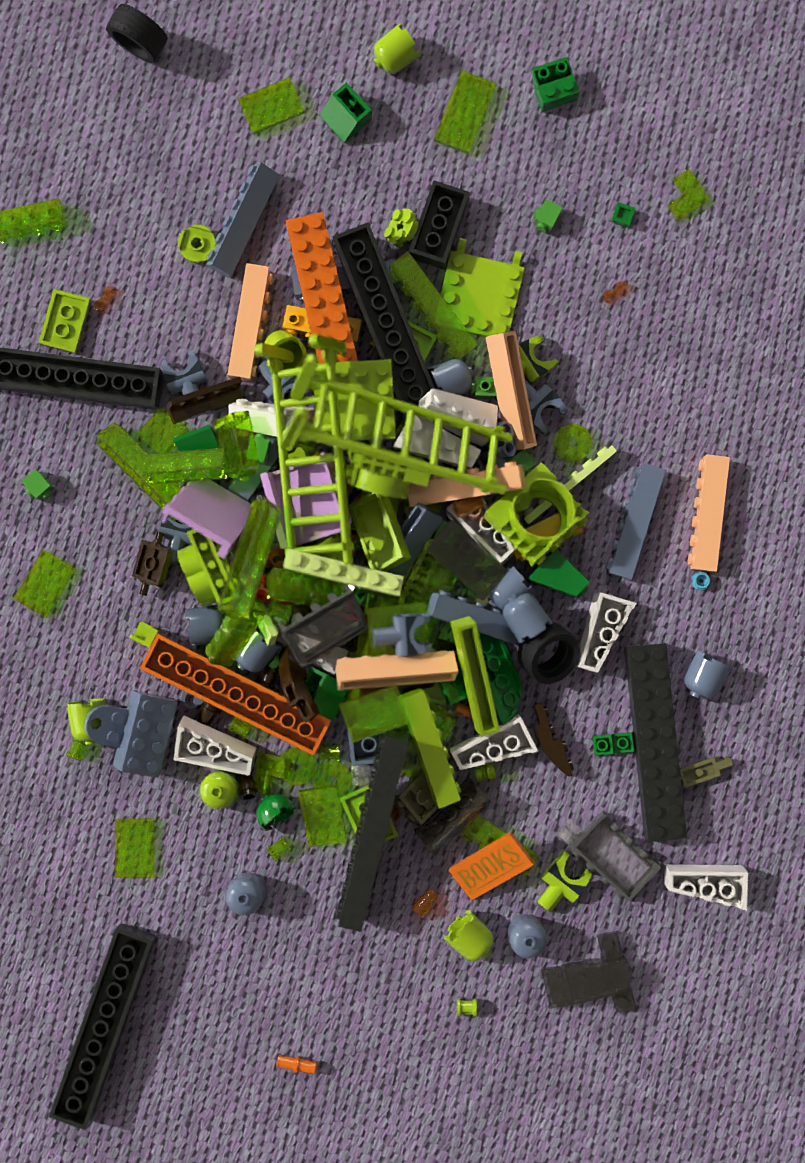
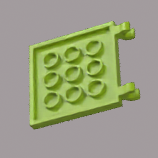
M459 238L457 252L451 251L434 325L484 337L510 332L525 268L519 266L522 252L515 251L512 264L464 254L467 239Z
M391 359L336 362L337 382L394 399ZM327 371L322 372L324 376L327 378ZM321 389L314 390V395H320ZM338 393L341 435L343 438L350 396ZM361 399L357 400L351 441L373 440L378 404ZM329 402L326 403L323 424L331 423ZM315 403V413L317 411L318 403ZM386 407L381 440L396 439L394 409ZM331 431V432H323V433L332 435V431Z

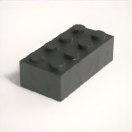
M433 180L418 229L409 250L410 259L445 270L470 192Z

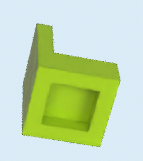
M141 621L135 633L131 634L129 638L150 648L156 635L160 634L161 631Z

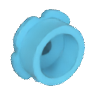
M703 571L692 576V586L695 589L705 590L711 582L710 577Z

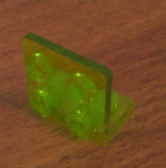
M161 406L138 431L137 435L161 457L166 459L176 448L173 438L186 434L190 430L181 422L173 425L167 410Z

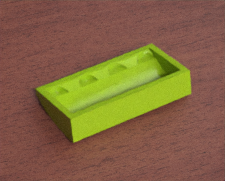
M370 492L348 506L370 569L384 572L411 559L388 496Z

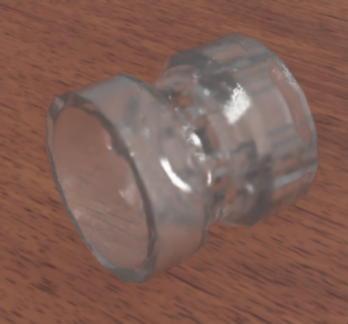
M370 764L351 765V772L353 773L352 785L369 784L370 777L368 772L370 771Z
M569 818L564 828H560L556 833L571 846L575 842L574 839L577 836H581L583 831Z

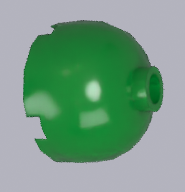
M267 794L261 798L256 815L262 829L269 831L273 829L272 825L280 821V824H282L294 814L292 809L296 810V807L288 797L282 794Z

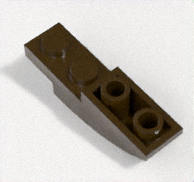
M287 645L279 653V674L282 689L289 707L296 706L304 723L312 721L320 712L309 692V688L304 682L309 677L305 667L302 668L289 645Z
M542 703L534 704L539 723L532 725V728L541 748L559 770L568 777L572 776L571 771L574 770L571 759H567L565 753L568 752L566 741H562L560 737L553 739L552 736L555 735L553 725L548 724L547 717H550L547 706H543Z

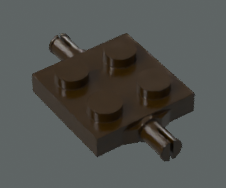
M157 531L154 542L142 540L132 577L139 579L142 583L139 594L147 596L150 585L163 588L173 555V550L162 545L165 533Z

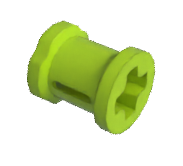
M457 998V1017H460V1015H473L477 1017V999L461 1000Z

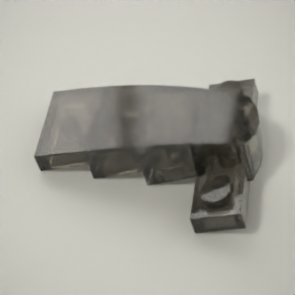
M617 931L597 935L602 958L584 959L580 962L564 963L561 966L541 969L550 1009L585 1003L612 995L616 1013L633 1011L637 1008L631 988V967L625 955H623Z

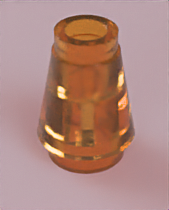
M480 496L457 499V502L453 503L456 516L463 518L484 506Z
M429 888L413 902L414 905L411 909L422 918L425 915L428 916L438 894Z

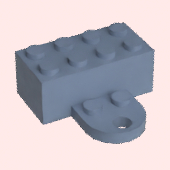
M132 690L127 709L110 705L95 707L88 713L84 729L87 736L93 742L117 747L113 766L121 772L159 778L178 702L169 697ZM94 718H99L100 720L97 728L91 727V721Z

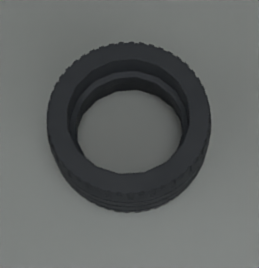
M120 4L106 26L107 33L117 44L148 63L155 62L168 40L166 33L157 23L141 11L126 4Z
M554 622L549 625L544 624L546 629L531 639L529 636L524 637V642L519 644L517 659L521 667L533 679L543 684L557 683L568 676L577 664L580 655V647L575 637L564 627ZM559 641L555 654L548 661L537 665L542 651L551 643Z

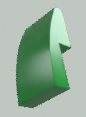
M633 732L592 736L594 755L635 752Z

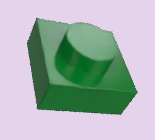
M617 202L611 222L629 228L635 207Z

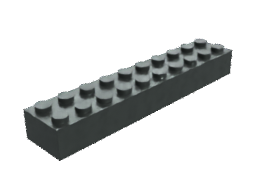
M369 222L332 236L333 243L380 360L391 359L393 393L396 400L419 406V401L432 388H435ZM401 412L404 420H406L407 413Z
M0 347V390L159 410L164 377L163 371L160 368Z
M666 643L624 647L644 839L647 842L686 839L687 831Z
M385 729V733L380 734L377 749L380 750V753L376 752L374 757L373 769L375 771H371L368 788L371 789L366 790L363 805L366 809L362 808L359 819V826L361 827H357L355 845L352 846L350 862L348 863L346 878L337 907L336 919H339L338 927L358 932L362 931L408 747L407 733Z
M120 923L115 928L48 1116L49 1118L86 1130L90 1125L155 944L156 935Z

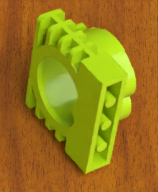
M367 442L361 443L368 446H372V444H369ZM380 446L382 450L401 455L400 451ZM347 450L350 464L345 467V476L351 486L388 497L407 499L411 483L423 486L428 485L430 473ZM409 454L410 458L426 462L420 456Z
M542 462L525 476L526 488L508 491L485 511L483 517L499 534L502 533L506 537L505 539L514 545L513 547L522 554L523 558L530 562L532 567L536 563L539 566L547 558L545 555L549 551L553 553L561 546L564 539L568 540L578 527L584 526L588 522L587 517L590 514L581 507L582 504L580 502L577 503L573 499V495L565 486L557 482L558 478ZM533 499L547 500L557 508L560 514V529L555 536L551 537L533 535L520 525L516 514L519 511L527 510L530 501Z
M195 529L186 532L192 545L177 551L178 559L189 586L200 605L204 608L217 602L219 606L226 605L232 607L243 602L245 596L227 556L222 558L217 555L222 545Z

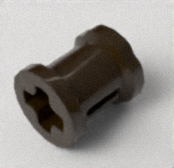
M267 665L262 678L258 679L257 682L273 690V684L280 674L278 670L272 669Z

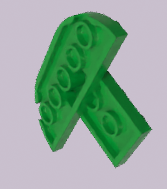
M478 633L499 725H503L518 710L520 698L522 697L521 679L504 641ZM456 659L458 673L455 681L438 682L448 706L467 698L459 659Z

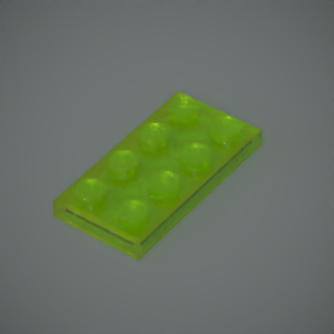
M462 70L435 134L434 142L469 155L497 83Z

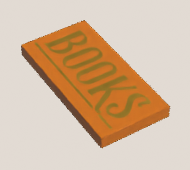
M509 832L454 864L448 871L468 897L473 900L532 867L534 861L514 834Z

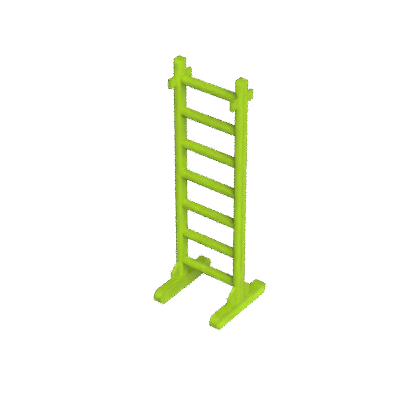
M320 334L310 335V346L322 350V357L325 361V364H318L316 371H327V379L337 382L335 369L337 355L346 354V344ZM265 343L256 344L254 347L255 354L258 357L267 359L268 367L272 373L287 538L285 556L288 548L309 554L343 551L344 565L353 564L352 550H354V543L351 542L343 449L333 446L334 453L288 459V451L280 448L282 437L286 431L284 408L318 403L319 395L303 397L301 400H283L281 378L298 376L302 367L283 370V363L294 361V354L291 350ZM329 390L327 402L330 403L331 423L322 424L321 432L332 431L333 436L342 438L338 393ZM335 461L337 483L291 489L289 467ZM338 492L339 513L294 518L292 496ZM340 521L342 543L296 548L295 526Z
M313 354L307 355L292 387L290 397L293 400H301L306 389H321L314 426L305 423L308 418L309 409L304 406L297 407L282 437L281 449L285 451L292 450L296 440L302 442L314 440L481 488L480 492L488 494L490 491L504 495L507 492V485L497 483L498 479L494 478L498 440L511 443L513 434L503 432L504 427L496 425L493 429L329 380L322 372L316 371L319 358ZM329 390L350 396L343 438L321 432ZM358 399L379 405L372 446L351 441ZM386 407L407 413L401 455L380 449ZM415 416L435 421L429 463L409 457ZM443 424L463 430L458 471L437 465ZM471 432L486 436V441L490 442L486 479L466 474Z

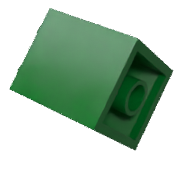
M210 425L173 438L190 479H195L200 473L210 480L217 479V481L227 478V474L231 473L216 432Z
M557 550L551 553L526 579L532 584L571 598L581 597L589 589L587 585L590 583Z

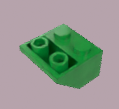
M568 57L531 68L534 91L541 112L577 101L579 89Z
M346 82L332 94L319 116L345 144L372 120V109Z
M311 667L308 672L309 677L304 682L309 688L314 702L317 704L320 715L334 721L350 689L339 690L337 678Z

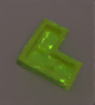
M690 169L673 178L672 181L682 195L669 203L667 207L676 220L679 221L710 200Z
M258 752L254 776L258 792L271 794L274 776L282 779L288 778L290 759Z

